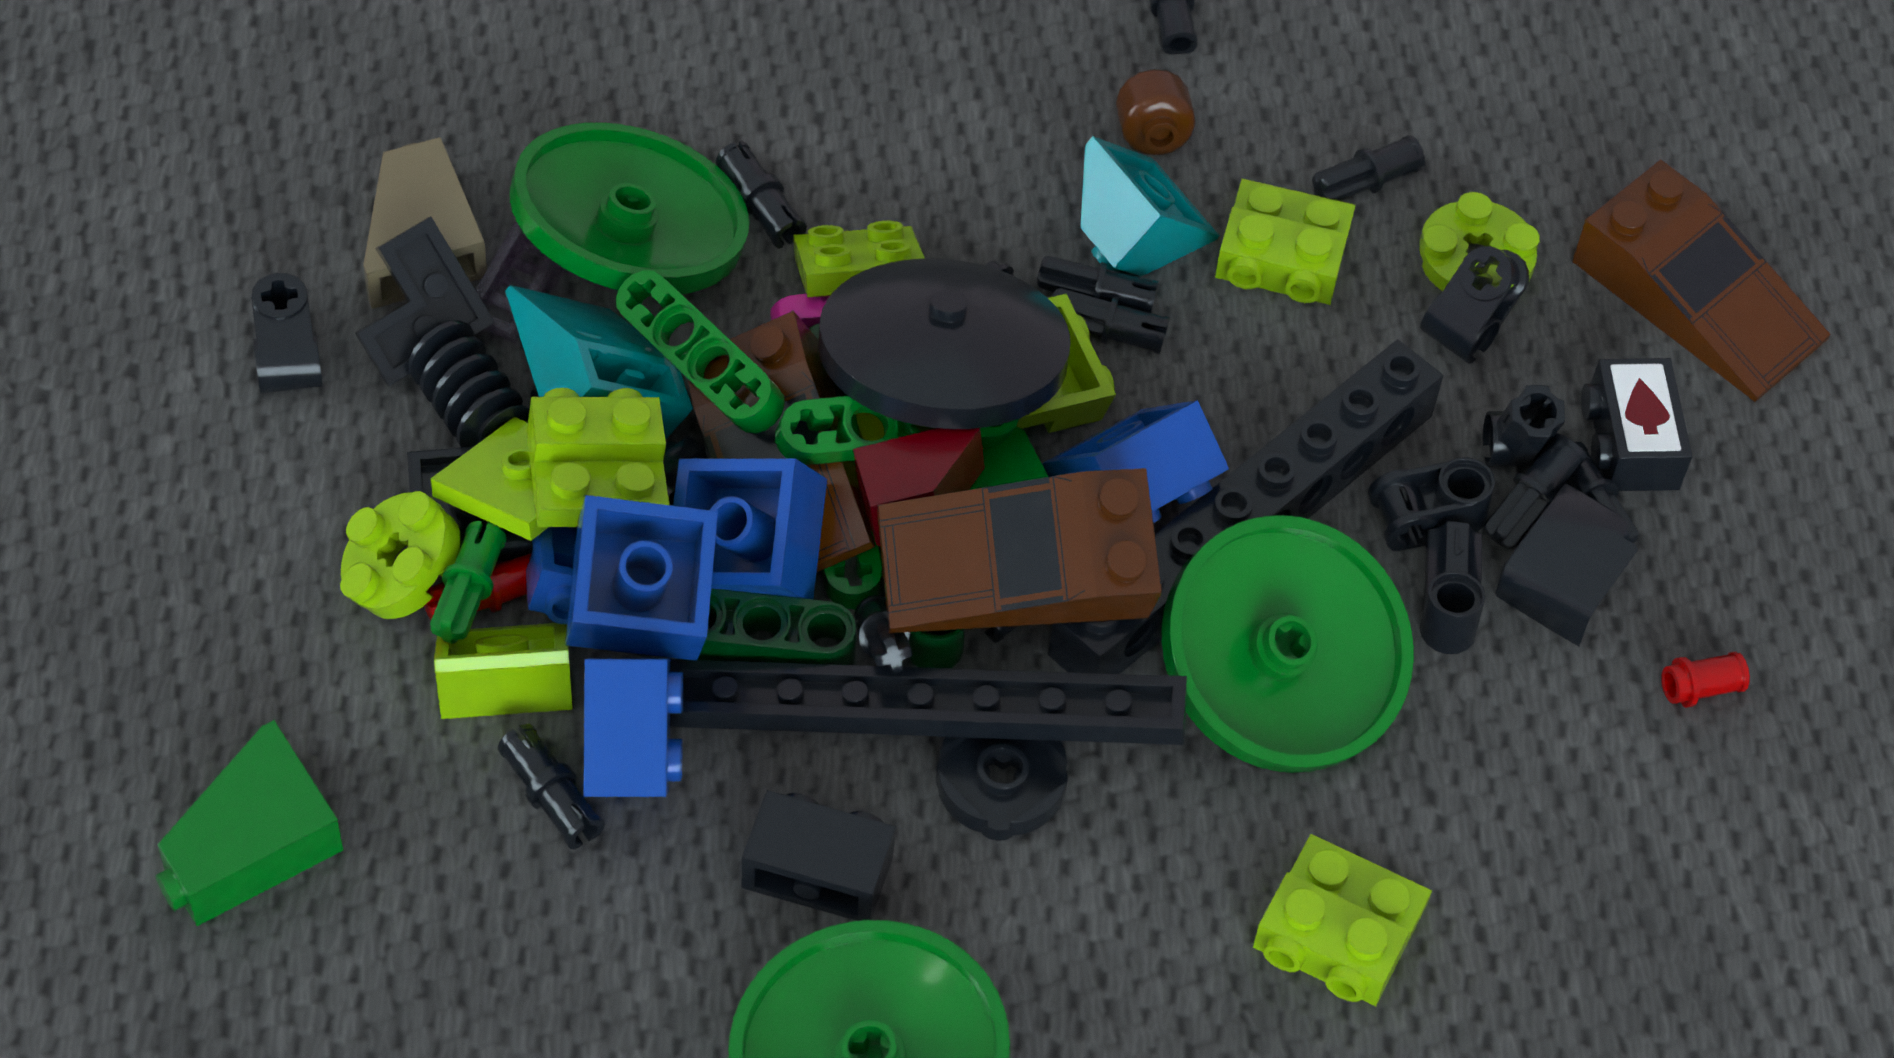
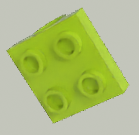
M877 221L869 224L865 230L844 231L843 228L834 225H821L810 228L808 234L793 235L795 261L807 297L830 296L842 283L875 266L902 260L925 259L912 227H903V224L896 221Z

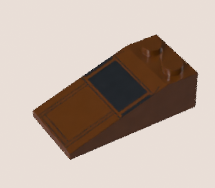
M1661 159L1585 220L1572 262L1754 402L1760 399L1830 337L1827 329L1703 190Z
M794 310L730 339L770 377L784 395L785 406L782 415L766 431L754 434L745 433L738 429L688 380L694 410L711 459L785 458L775 442V430L785 410L793 403L802 400L837 397L834 383L820 360L818 339ZM722 355L710 361L705 368L704 379L716 378L722 374L728 366L729 356ZM744 384L735 392L750 407L754 406L759 400ZM834 416L835 419L829 430L811 431L808 429L806 421H799L792 434L803 435L806 444L812 445L818 433L837 430L838 417ZM836 436V442L840 443L838 437ZM854 461L806 465L827 478L817 572L875 548L868 516L859 490Z
M1146 468L1076 472L880 504L877 508L889 633L1149 618L1162 594Z

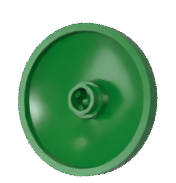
M589 122L552 129L540 135L525 147L517 161L510 187V204L513 215L523 233L534 246L553 262L571 273L615 290H619L623 282L632 274L642 270H653L659 273L681 294L708 288L720 282L735 268L741 257L749 232V215L745 201L734 183L719 167L699 152L677 140L635 126Z
M1277 515L1249 519L1226 528L1205 543L1184 564L1173 582L1164 608L1162 620L1163 658L1168 676H1187L1186 713L1201 732L1214 744L1230 755L1259 768L1278 772L1302 773L1337 765L1362 752L1380 738L1397 717L1408 694L1414 663V645L1408 614L1397 588L1384 568L1360 544L1335 528L1318 521L1302 517Z
M861 920L829 926L798 939L774 956L757 973L747 987L734 1015L729 1036L728 1056L729 1058H1011L1008 1020L999 993L987 973L966 951L945 937L919 926L888 920Z

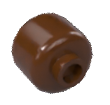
M1147 70L1129 78L1119 89L1116 100L1118 117L1123 138L1132 149L1147 155H1163L1184 146L1192 136L1196 123L1194 109L1188 87L1178 75L1168 70Z

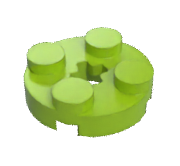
M1465 193L1460 196L1458 202L1448 203L1437 209L1425 222L1419 241L1420 255L1423 260L1422 268L1428 279L1443 291L1463 262V259L1468 255L1469 244L1474 243L1492 246L1500 250H1509L1519 254L1527 264L1530 281L1537 262V248L1540 236L1533 226L1527 224L1514 211L1491 202L1482 193ZM1491 265L1487 273L1493 278L1491 285L1498 286L1502 277L1496 272L1497 265Z
M421 491L398 494L384 500L374 509L364 507L358 510L351 517L346 528V535L349 541L345 547L341 562L340 588L347 598L383 619H397L418 611L433 598L426 591L434 584L439 575H443L446 567L454 564L460 550L458 524L451 515L444 511L439 503ZM405 546H408L405 550H403V551L396 557V555L398 554V552H399L402 548H404Z

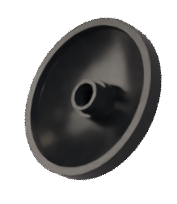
M937 258L910 259L886 263L865 270L842 283L833 291L822 309L818 338L819 356L825 371L831 380L853 400L874 412L898 421L941 429H974L1000 425L1017 420L1041 408L1058 392L1064 382L1071 346L1070 333L1062 314L1045 295L1033 286L1013 275L988 266L966 261Z

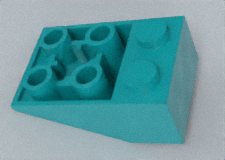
M512 285L506 289L505 292L539 397H543L544 394L555 388L572 389L579 397H607L611 392L621 388L635 389L643 397H659L665 440L693 410L681 373L634 327L611 309Z

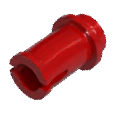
M1734 651L1726 655L1690 661L1686 657L1675 658L1670 666L1663 668L1661 682L1664 694L1670 703H1681L1683 707L1689 708L1694 707L1701 698L1732 692H1745L1749 687L1750 674L1743 655Z

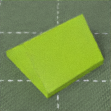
M547 623L470 629L468 636L464 640H458L455 644L446 643L442 637L437 636L434 667L441 719L573 710L569 646L565 645L567 625Z

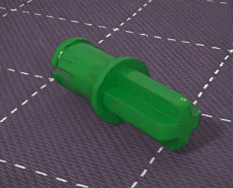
M482 521L471 522L466 528L465 538L454 564L446 567L443 572L442 581L445 588L430 622V629L433 634L442 637L446 643L455 644L458 640H464L468 636L481 601L487 599L493 591L494 584L491 576L501 550L506 545L507 537L499 527L488 522L484 535L480 539L478 536L483 526Z

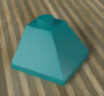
M1094 136L1085 144L1080 228L1095 245L1091 250L1093 256L1100 264L1101 262L1107 263V269L1118 272L1122 270L1142 277L1220 237L1153 158Z

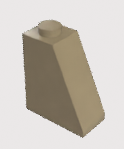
M441 137L419 143H410L401 148L383 152L363 263L368 301L372 309L406 300L375 248L430 216L470 282L488 277L484 239Z

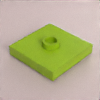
M513 417L431 478L432 496L527 540L532 541L549 528L537 527L527 439L528 423L516 417Z

